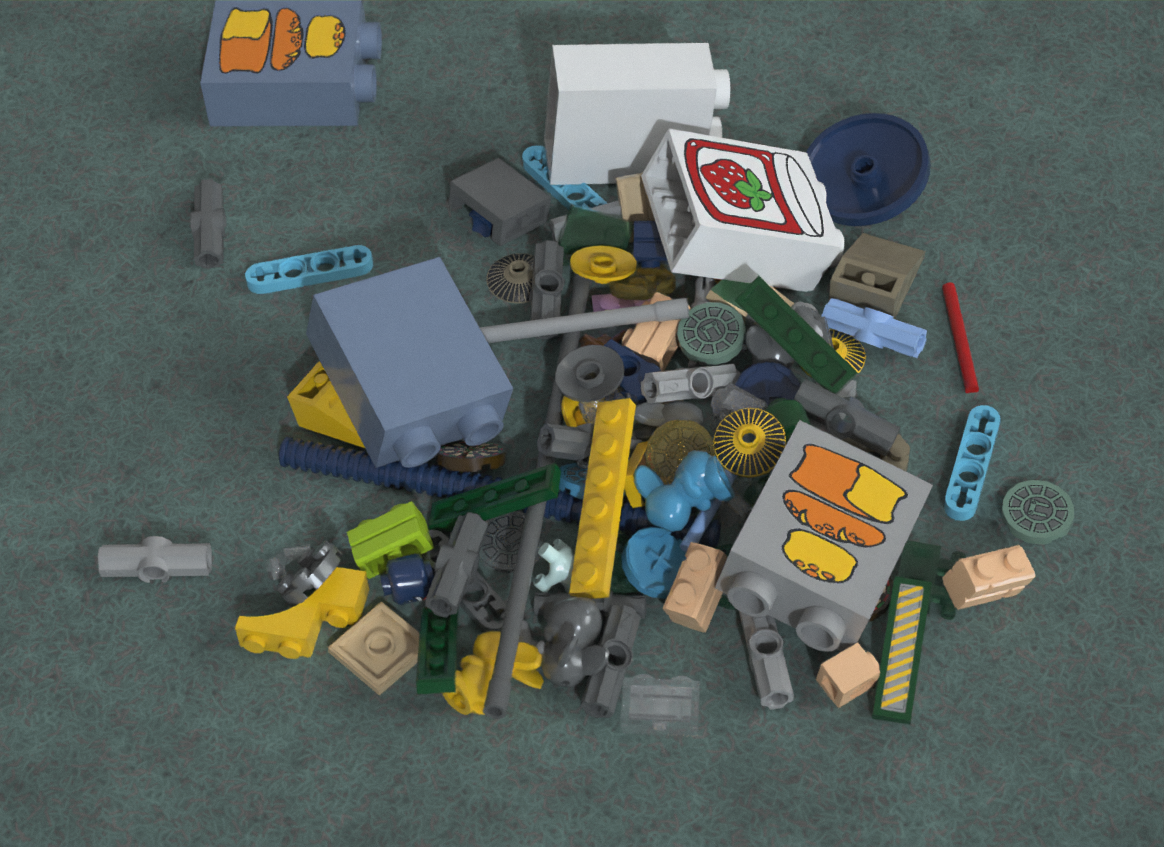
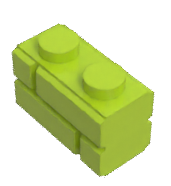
M412 501L406 504H397L389 512L375 519L363 520L356 528L347 532L354 560L361 571H366L368 579L385 572L386 563L390 559L410 554L421 555L434 549L426 520Z

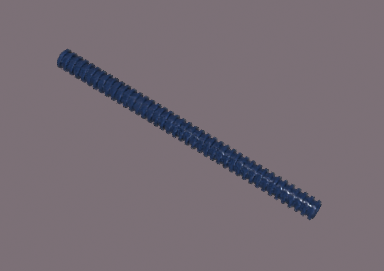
M287 436L282 441L279 449L280 466L284 468L290 465L292 469L297 470L301 467V470L305 472L311 469L312 473L317 474L321 471L325 476L332 473L333 477L338 478L342 475L346 480L353 477L354 481L359 482L363 479V482L366 484L374 481L376 486L384 483V486L387 488L395 485L397 490L405 487L407 492H412L415 489L418 494H423L426 491L428 496H433L436 493L438 498H444L445 495L449 498L503 480L502 477H496L494 480L491 475L482 477L480 473L471 475V472L450 471L444 467L440 469L435 464L429 467L428 463L408 468L402 466L400 461H395L375 468L369 454L366 455L365 451L360 450L356 453L355 449L352 448L346 451L342 446L335 449V446L331 444L325 447L321 442L315 445L311 440L304 443L303 439L298 438L294 441L290 436ZM560 490L557 498L547 501L544 517L545 519H550L551 516H554L556 521H561L564 518L567 523H572L574 520L579 525L583 499L567 494L566 490L563 492ZM626 502L625 505L622 504L619 522L620 533L625 534L627 531H630L633 536L641 529L657 527L650 523L646 515V509L643 506L632 508L629 502ZM527 507L520 509L526 515ZM692 514L682 530L670 531L672 532L670 535L677 540L680 538L683 541L697 515ZM714 519L713 522H710L698 544L711 548L717 547L721 530L719 519Z

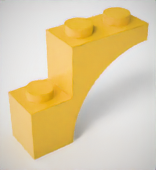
M336 567L326 581L301 604L299 603L288 610L267 616H239L235 626L239 645L252 653H262L266 650L278 652L289 659H297L300 656L311 658L323 621H327L334 627L343 628L347 625H354L361 619L369 594L366 571Z

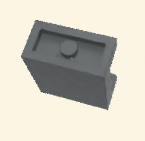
M500 158L451 181L449 205L455 209L466 203L492 223L491 240L499 246L536 229L548 220L551 197Z

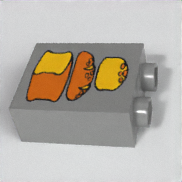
M799 420L730 550L715 589L727 594L730 603L746 615L752 617L769 615L795 628L798 637L805 644L816 650L830 652L837 649L842 652L858 642L933 485Z

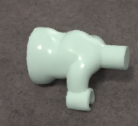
M556 539L553 542V547L549 543H545L538 551V554L549 562V573L546 576L542 573L536 576L537 581L533 583L543 593L549 591L557 583L563 585L567 593L570 590L575 554H573L571 547L561 539Z

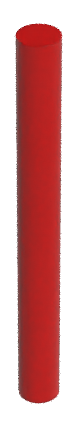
M948 282L942 286L965 392H978L979 386L954 283Z

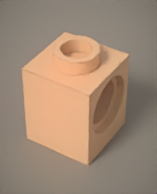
M856 643L822 663L816 681L839 708L876 685L880 675L879 665L870 652H865L860 644Z

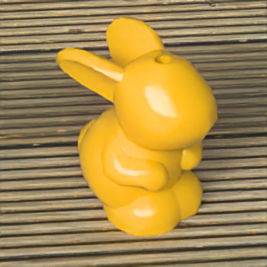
M489 631L477 635L472 647L473 655L470 654L463 657L460 661V667L463 670H457L456 692L442 693L448 704L457 712L463 715L470 713L485 715L483 707L488 684L493 674L501 632ZM527 642L518 643L512 677L525 685L541 689L544 681L536 669L541 666L542 656L535 646Z

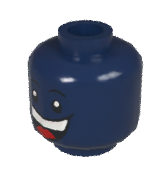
M410 554L388 560L386 563V573L380 574L384 596L392 595L396 604L404 605L425 600L434 576L429 560H423L419 554Z

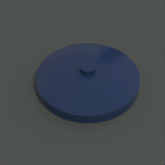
M882 113L860 114L833 124L812 142L806 152L817 181L821 182L826 189V205L832 221L846 226L873 225L887 221L904 212L923 192L931 169L928 148L921 133L909 122L899 117Z

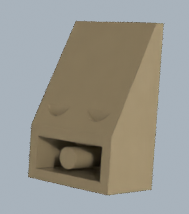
M862 233L842 256L830 280L829 301L831 298L839 299L863 309L868 307L894 316L893 319H896L924 259L925 251Z

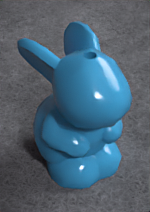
M691 451L683 458L671 484L664 485L655 471L644 465H640L634 472L635 486L646 500L645 509L648 520L653 525L669 531L682 530L689 520L691 507L706 511L710 510V500L718 499L728 502L735 497L729 478L716 456H711L703 451Z

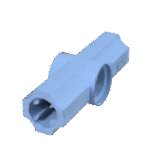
M831 298L828 304L825 305L822 317L826 318L829 328L852 335L858 341L882 349L887 347L910 357L917 358L920 352L923 351L926 342L927 330L893 319L894 316L868 307L863 309L839 299Z

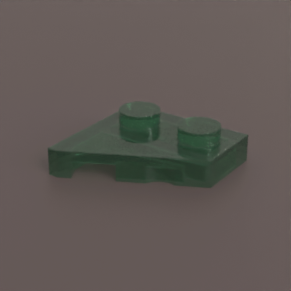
M571 204L558 241V245L564 247L563 266L570 265L571 256L576 251L586 247L611 246L626 251L634 223Z

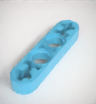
M537 145L524 150L522 157L525 171L571 213L589 209L587 206L589 203L590 208L607 204L586 183L550 185L545 147ZM572 193L584 195L580 200H571L567 196Z
M354 245L257 263L247 269L245 279L247 287L251 292L265 294L362 276L371 271L373 258L370 249L362 245ZM361 258L362 262L355 263L354 259ZM341 260H344L345 266L343 267L340 266ZM329 263L334 265L329 271L318 270V267L322 264ZM293 269L301 271V274L297 277H287L285 275ZM278 272L279 275L278 279H275L274 273ZM264 276V280L258 281L257 277Z
M986 405L976 406L969 413L944 502V510L952 519L959 521L968 520L974 516L977 510L1000 425V415L993 407ZM982 418L988 419L984 433L978 432L979 423ZM973 444L980 445L986 452L975 455L970 453L967 447ZM966 471L972 472L977 475L978 479L973 482H966L959 477V474ZM960 491L967 493L963 508L956 506L960 497Z

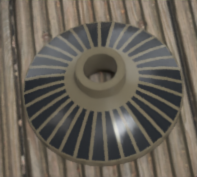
M517 253L497 260L487 273V285L491 293L500 300L509 303L530 302L529 294L532 288L534 255Z

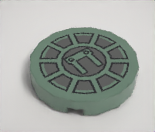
M707 302L693 307L689 310V318L680 320L677 337L681 351L691 361L698 363L697 361L706 362V365H719L730 361L740 353L743 348L742 344L746 340V326L742 315L733 307L724 303Z
M1029 480L1020 482L1008 490L1002 501L1001 518L1003 523L1010 529L1009 532L1016 538L1027 543L1044 545L1067 535L1074 520V505L1070 496L1059 486L1047 481Z

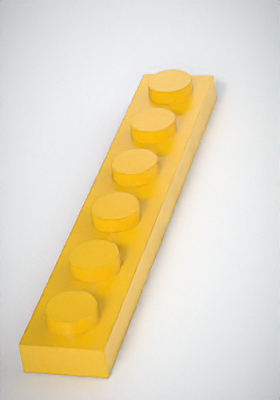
M630 398L598 402L569 590L571 596L589 599L609 597L636 405Z

